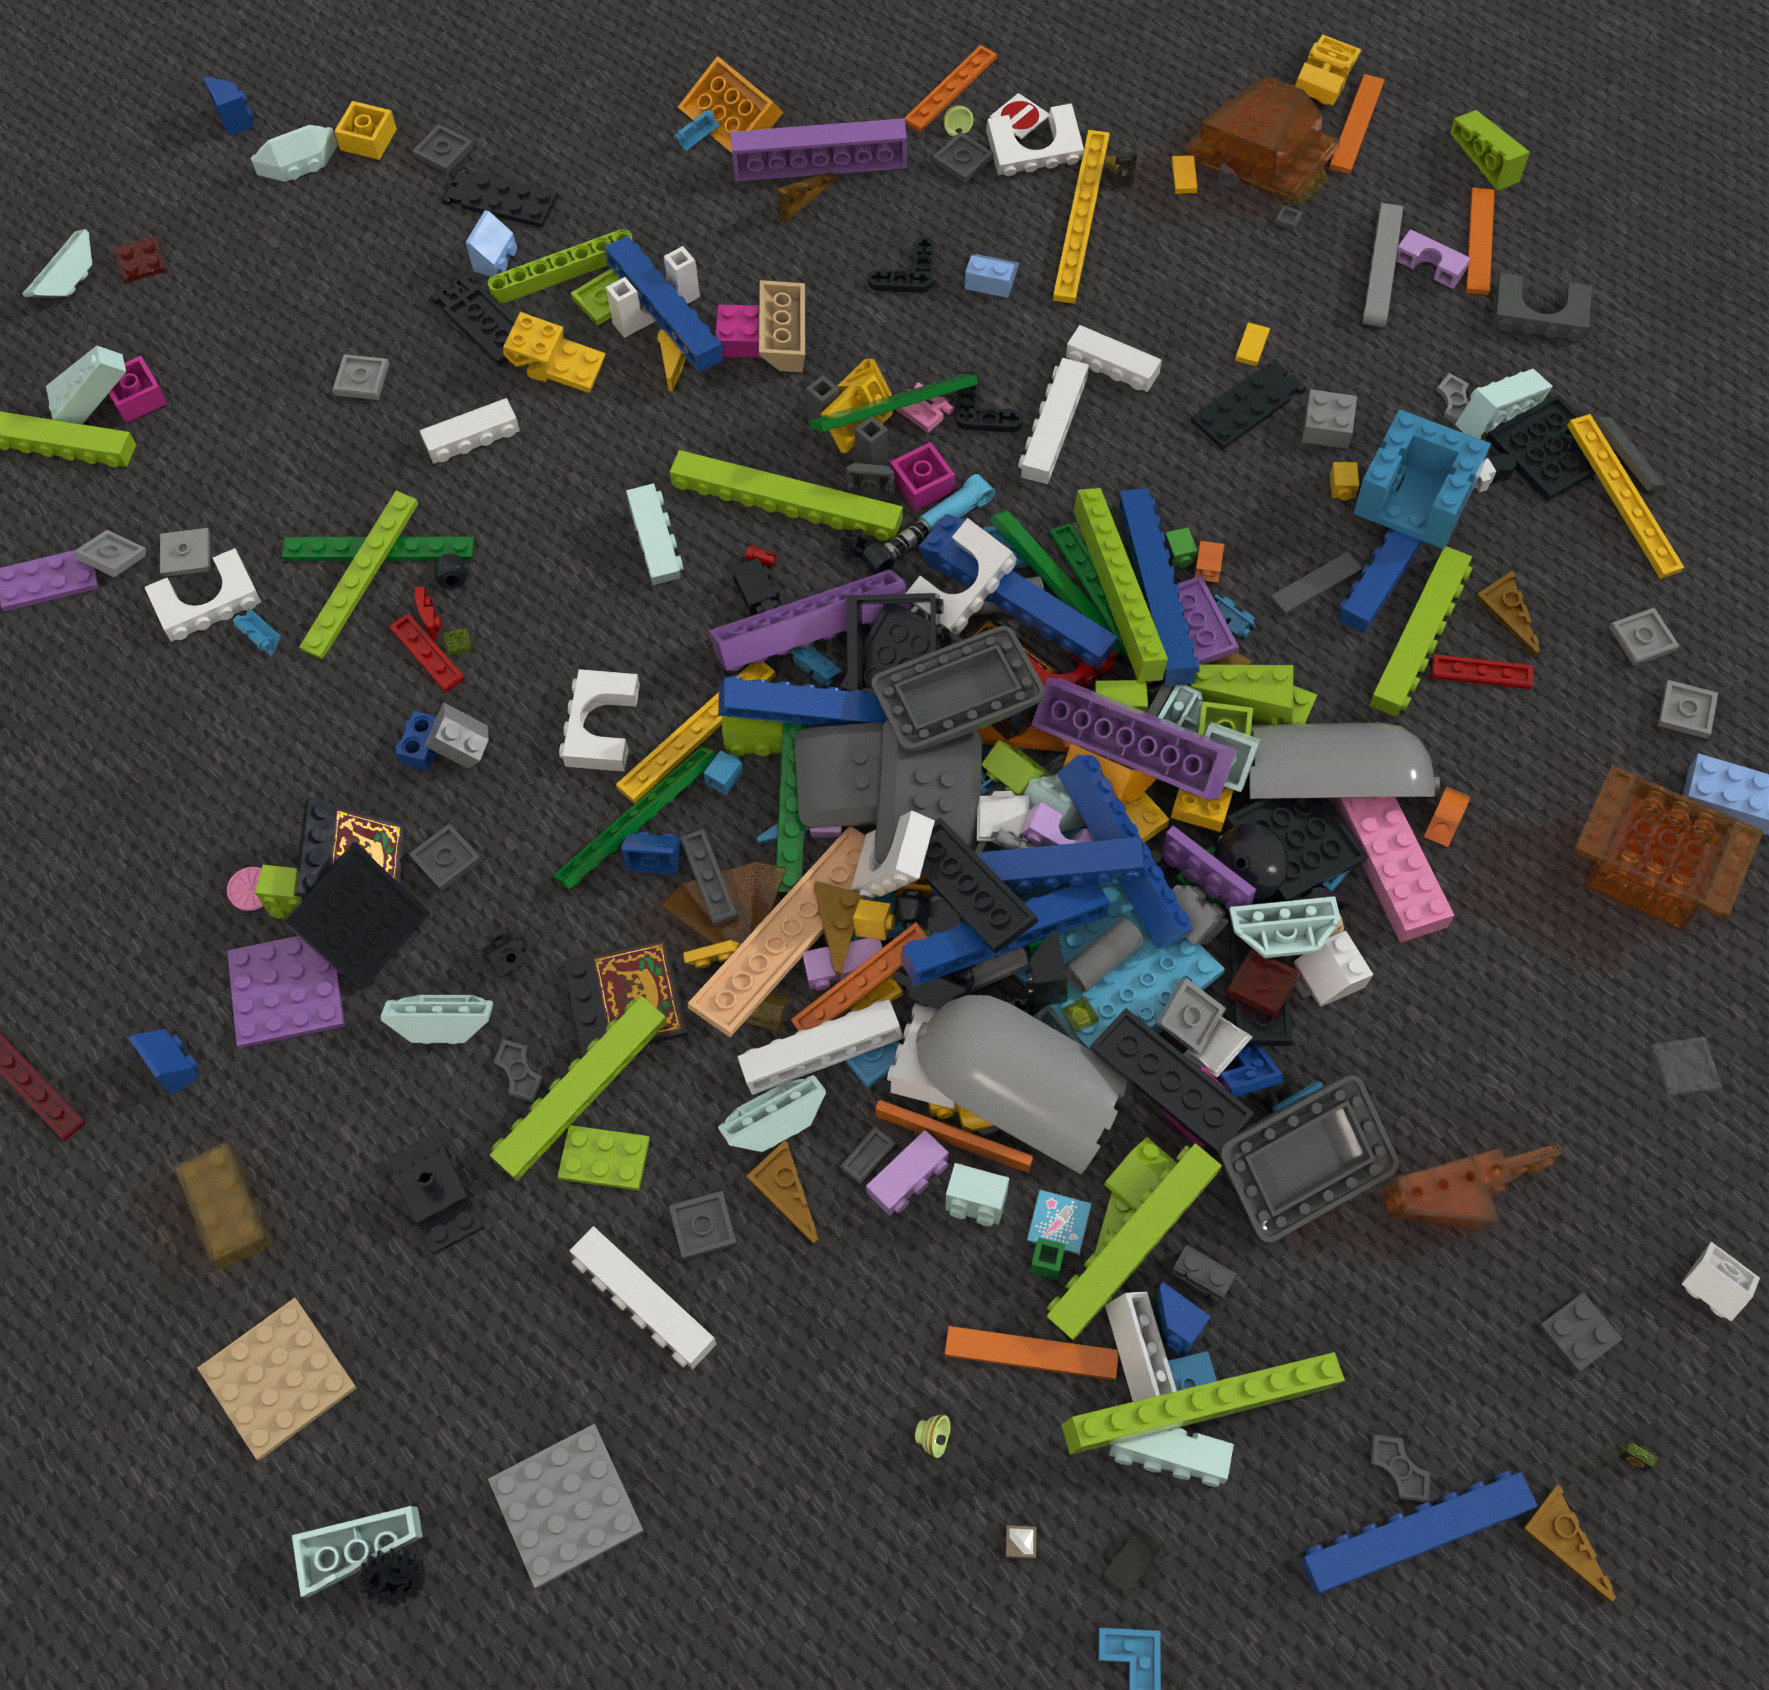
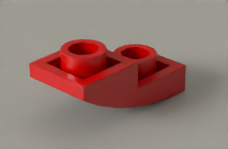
M414 587L415 600L423 624L432 639H438V630H442L441 616L436 615L432 597L427 596L425 588Z

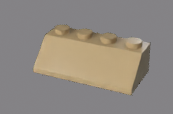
M760 280L759 355L779 371L803 373L805 359V283Z

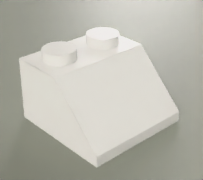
M1346 931L1329 937L1318 953L1303 954L1293 962L1298 972L1302 974L1301 977L1308 989H1311L1312 995L1319 1007L1365 988L1373 976V973Z
M1710 1242L1685 1276L1682 1285L1685 1286L1686 1291L1696 1299H1702L1710 1305L1711 1310L1716 1315L1722 1318L1726 1317L1732 1321L1752 1299L1760 1278L1721 1248Z

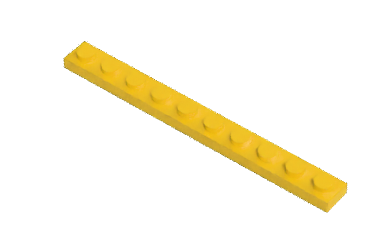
M1088 130L1053 301L1072 304L1076 302L1110 133Z

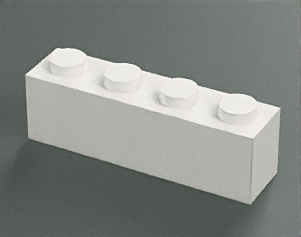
M1079 325L1067 343L1066 358L1089 364V368L1092 371L1104 373L1115 381L1125 382L1135 390L1148 392L1160 373L1161 359Z
M507 398L422 429L420 433L434 464L445 462L450 457L460 453H469L476 447L488 446L500 438L512 437L520 430L517 418Z
M1125 1293L1106 1304L1105 1307L1133 1402L1177 1391L1148 1293Z

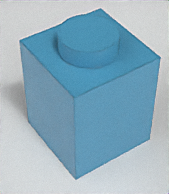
M720 751L704 772L705 783L727 795L743 774L742 762L734 754H726Z

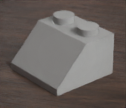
M443 703L424 746L466 768H471L481 760L489 740L488 725Z

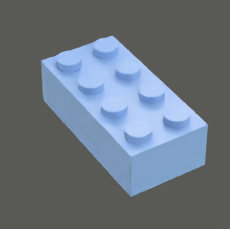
M1698 753L1688 770L1680 809L1769 836V774Z

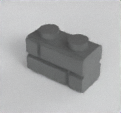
M1186 1245L1170 1276L1205 1297L1208 1295L1210 1300L1220 1305L1237 1274Z

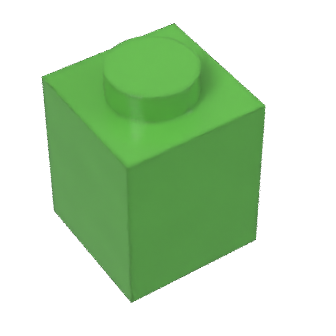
M1189 528L1166 532L1164 548L1169 550L1171 566L1173 568H1187L1192 563H1195L1197 548Z

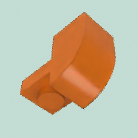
M1200 541L1195 577L1202 576L1204 581L1219 582L1224 544Z
M1446 786L1424 837L1448 847L1471 796Z

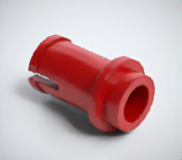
M753 545V547L748 546L745 554V560L751 561L759 558L762 565L769 566L770 568H773V563H775L777 553L759 549L757 545Z

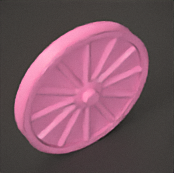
M244 868L235 873L230 879L227 886V895L231 903L238 909L251 911L263 907L255 894L262 868Z

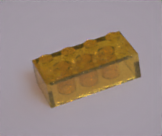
M227 1142L174 1166L210 1261L220 1271L273 1246L236 1152Z

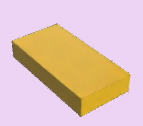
M1172 156L1175 194L1197 193L1194 156Z
M1248 322L1235 361L1257 367L1270 328Z

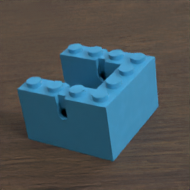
M1399 409L1383 440L1382 447L1378 449L1363 478L1354 515L1445 549L1480 477L1491 443ZM1400 481H1402V484H1401V486H1400L1398 492H1396L1397 487H1398Z

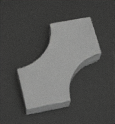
M1449 373L1438 385L1436 391L1442 395L1447 405L1443 417L1456 424L1469 403L1466 397V389L1469 384Z

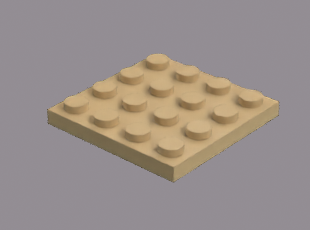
M293 1298L197 1368L258 1461L357 1389L296 1298Z

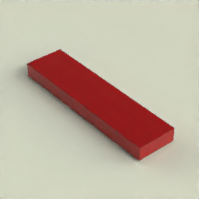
M409 613L389 626L394 635L445 693L465 680L464 675Z
M1433 654L1431 678L1531 689L1533 686V665Z

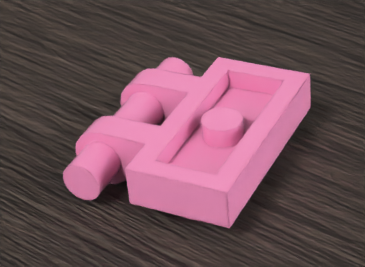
M917 383V384L915 385L914 389H915V388H918V387H921V386H923V385L920 384V383ZM938 396L928 399V401L933 403L932 405L925 400L896 409V411L929 433L943 420L944 414L941 411L950 415L954 407L948 404L949 401Z

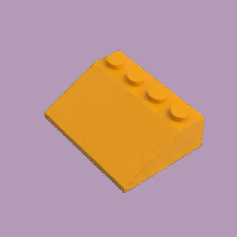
M718 56L678 106L693 121L703 113V110L707 111L709 109L714 115L713 118L720 125L710 135L731 153V132L771 129L784 113L772 100Z

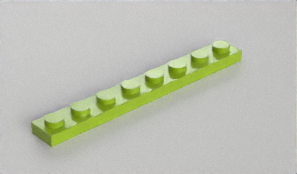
M395 491L299 646L301 651L323 659L417 508V499Z

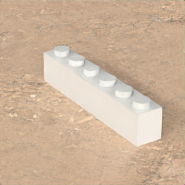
M1062 358L1060 366H1055L1052 375L1053 384L1049 383L1045 397H1047V400L1042 401L1040 405L1039 415L1041 416L1039 419H1035L1033 424V437H1028L1025 450H1027L1026 455L1022 454L1020 457L1018 468L1022 469V478L1044 484L1049 483L1088 378L1089 364Z
M889 999L884 1002H875L870 1007L860 1011H851L844 1017L836 1020L825 1021L820 1026L812 1029L800 1030L793 1036L774 1040L769 1045L761 1048L750 1049L744 1054L739 1055L738 1059L749 1090L754 1095L903 1039V1034Z
M594 1226L570 1250L574 1258L571 1263L581 1273L587 1270L594 1277L591 1280L592 1283L600 1291L604 1292L607 1289L614 1296L611 1300L622 1311L628 1308L634 1314L631 1319L642 1330L647 1326L654 1333L651 1338L661 1348L667 1345L674 1352L671 1355L672 1358L683 1368L688 1365L694 1369L716 1345L715 1338Z

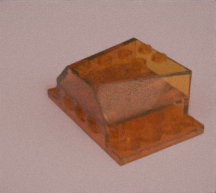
M1265 76L1247 86L1234 99L1228 97L1214 113L1202 120L1199 131L1183 147L1182 155L1194 156V161L1219 170L1222 163H1224L1236 172L1239 179L1295 200L1340 147V139L1321 132L1322 114L1304 90Z
M1612 765L1573 852L1595 862L1583 886L1683 930L1699 909L1724 920L1728 918L1764 830Z

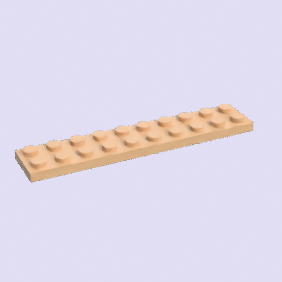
M849 826L688 1002V1009L731 1037L801 959L804 952L808 951L824 933L822 918L818 911L819 905L816 893L813 890L814 883L819 881L851 890L866 835Z

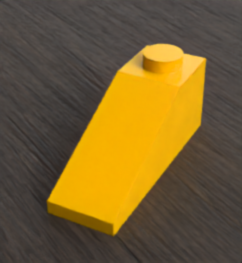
M660 329L657 340L661 346L668 390L673 392L687 358L664 330Z

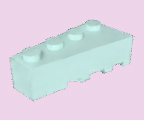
M95 346L50 382L46 389L52 419L83 424L126 373L123 355L100 346Z
M1531 369L1519 372L1512 377H1506L1501 381L1492 382L1485 387H1478L1470 395L1471 400L1455 425L1463 433L1481 439L1482 433L1486 432L1488 434L1489 431L1496 428L1501 422L1505 423L1518 414L1520 415L1542 403L1553 386L1537 371Z
M654 483L626 490L629 510L632 514L636 531L638 530L640 546L645 554L644 558L652 584L656 585L681 578L680 570H684L681 557L675 556L674 548H677L674 534L669 535L667 529L671 524L668 513H663L661 505H664L661 491L656 492Z
M1178 1427L1111 1444L1109 1456L1115 1457L1114 1461L1123 1465H1132L1133 1461L1144 1464L1143 1468L1151 1472H1161V1469L1173 1471L1172 1475L1176 1478L1189 1480L1190 1476L1202 1478L1201 1483L1205 1485L1219 1487V1483L1225 1484L1228 1480L1234 1444L1199 1433H1194L1193 1437L1187 1436V1431Z
M409 1506L292 1535L301 1597H310L360 1571L361 1563L367 1562L368 1555L377 1557L378 1550L383 1551L385 1554L389 1553L390 1548H393L396 1552L422 1538L418 1507Z

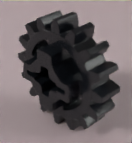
M390 1548L389 1553L385 1554L383 1551L378 1550L377 1557L368 1555L367 1562L361 1563L358 1576V1585H361L360 1592H368V1600L375 1597L378 1598V1604H382L384 1600H389L390 1605H394L396 1600L406 1603L407 1596L415 1598L417 1591L423 1590L425 1568H423L422 1560L416 1561L415 1553L407 1556L406 1549L395 1553V1550Z

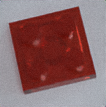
M156 235L113 248L124 284L168 272Z
M1251 949L1228 987L1227 994L1276 1017L1296 984L1300 971L1272 958H1264L1257 951Z

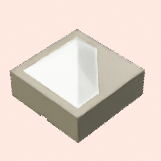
M1006 1526V1558L1036 1559V1527Z

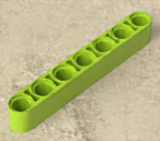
M618 230L496 274L488 280L490 294L499 304H503L608 265L605 246L626 236H629L633 241L632 234L627 230Z

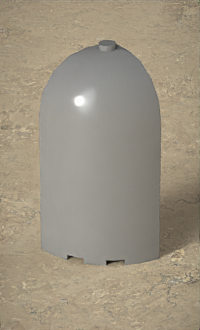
M1381 722L1251 725L1250 736L1261 740L1254 757V766H1251L1249 771L1250 799L1436 797L1435 792H1440V777H1434L1429 752L1416 735L1402 726Z
M966 995L947 1002L931 1017L928 1023L923 1022L916 1034L919 1037L917 1044L918 1062L927 1078L941 1093L961 1107L1079 1174L1083 1173L1100 1148L1097 1141L1104 1128L1110 1130L1118 1113L1114 1109L1115 1103L1118 1098L1124 1096L1127 1080L1094 1052L1012 1004L989 995Z

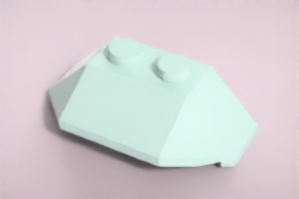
M308 125L268 140L258 150L257 154L251 157L257 175L286 182L298 179L300 176L310 172H317L320 168L325 167L338 144L332 128Z
M86 229L75 231L22 294L25 297L37 298L70 296L76 289L74 287L76 283L87 277V270L92 265L89 232Z
M1186 684L1176 685L1158 718L1196 732L1198 710L1203 700L1201 692Z
M1335 896L1229 908L1234 933L1264 958L1318 953L1341 920Z
M416 995L405 997L398 1001H386L381 1014V1021L411 1043H465L489 1021L493 1001L484 1000L474 995Z
M814 1075L806 1079H797L780 1084L736 1108L727 1117L726 1121L721 1123L718 1129L730 1146L763 1152L811 1126L826 1091Z

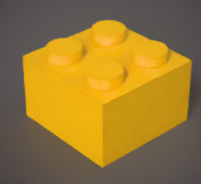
M352 101L334 132L341 151L380 160L397 128L391 110Z

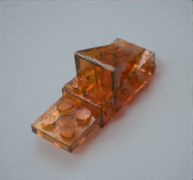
M1558 1143L1509 1158H1505L1502 1148H1498L1397 1177L1382 1189L1385 1195L1384 1206L1389 1215L1392 1214L1394 1221L1404 1219L1464 1230L1482 1231L1500 1221L1491 1199L1492 1197L1507 1190L1505 1185L1519 1178L1521 1174L1528 1171L1530 1174H1535L1546 1170V1167L1555 1164L1554 1159L1562 1153Z

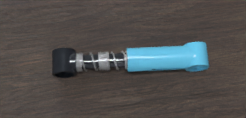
M979 474L971 476L961 489L921 515L915 526H909L908 529L899 533L898 537H893L892 542H886L881 545L873 543L868 546L862 553L861 560L874 574L890 570L894 565L897 555L900 556L902 551H908V549L918 544V540L924 539V536L929 535L945 514L960 518L976 506L982 507L991 501L995 495V490Z

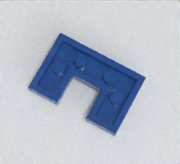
M1245 1045L1234 1058L1240 1067L1220 1073L1221 1083L1234 1097L1283 1083V1074L1261 1046Z

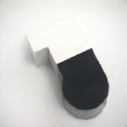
M1500 454L1485 459L1480 477L1475 485L1479 493L1486 491L1491 482L1510 479L1516 466L1515 458L1509 454Z

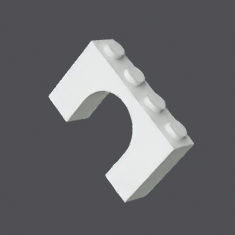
M1072 103L1051 107L1048 120L1054 141L1051 145L1041 150L1027 149L1019 144L1014 136L1009 115L989 118L986 132L991 151L993 152L997 174L1012 176L1019 171L1033 172L1040 167L1051 169L1058 166V164L1067 163L1072 165L1082 160L1084 148Z
M682 246L664 256L665 280L668 283H672L676 293L684 297L688 304L698 299L700 293L695 260ZM626 277L606 287L612 323L624 338L655 322L653 317L639 302L636 289Z
M968 518L952 538L957 546L978 561L979 572L974 584L962 593L947 594L938 590L922 576H919L905 593L939 594L940 599L944 601V613L940 614V624H943L944 629L954 635L965 628L968 618L973 612L976 613L980 610L984 603L983 600L989 593H993L997 589L1000 579L1012 571L1017 560L1010 549ZM912 603L931 618L930 603Z
M235 548L213 557L223 583L219 594L206 604L192 606L182 603L178 599L168 578L145 587L161 625L171 642L183 640L190 633L197 630H206L213 623L220 620H228L234 614L243 610L253 609L257 604L261 603Z
M579 669L577 679H573L572 683L574 697L568 703L569 721H565L564 724L565 743H561L559 750L560 758H563L565 767L625 772L628 755L626 739L592 735L584 729L583 724L585 718L592 710L603 705L636 707L640 688L637 674Z
M914 811L900 816L891 849L882 865L877 862L874 854L876 830L866 834L851 890L859 892V895L863 896V900L873 901L918 880L935 820Z
M915 1003L911 1015L913 1021L911 1024L907 1023L905 1027L904 1044H899L896 1051V1065H891L889 1068L887 1080L891 1081V1093L954 1109L956 1103L937 1089L927 1078L918 1062L917 1044L919 1037L916 1036L921 1024L923 1022L928 1023L938 1010Z

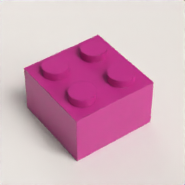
M718 305L715 338H718L722 343V357L762 358L759 355V305Z
M142 356L124 363L126 373L108 393L125 423L168 404Z
M931 442L890 461V469L894 471L895 485L914 512L955 492V474Z

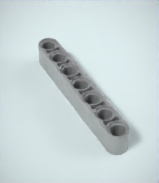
M1380 204L1362 325L1385 328L1403 213V206Z

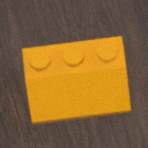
M1076 744L1070 745L1064 766H1066L1077 755H1093L1100 763V769L1104 776L1111 782L1118 800L1122 803L1125 800L1136 801L1157 779Z

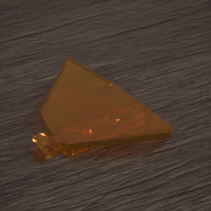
M754 862L721 872L738 918L717 926L712 924L696 880L681 884L661 904V907L713 945L729 940L743 943L772 911L787 869L786 867Z

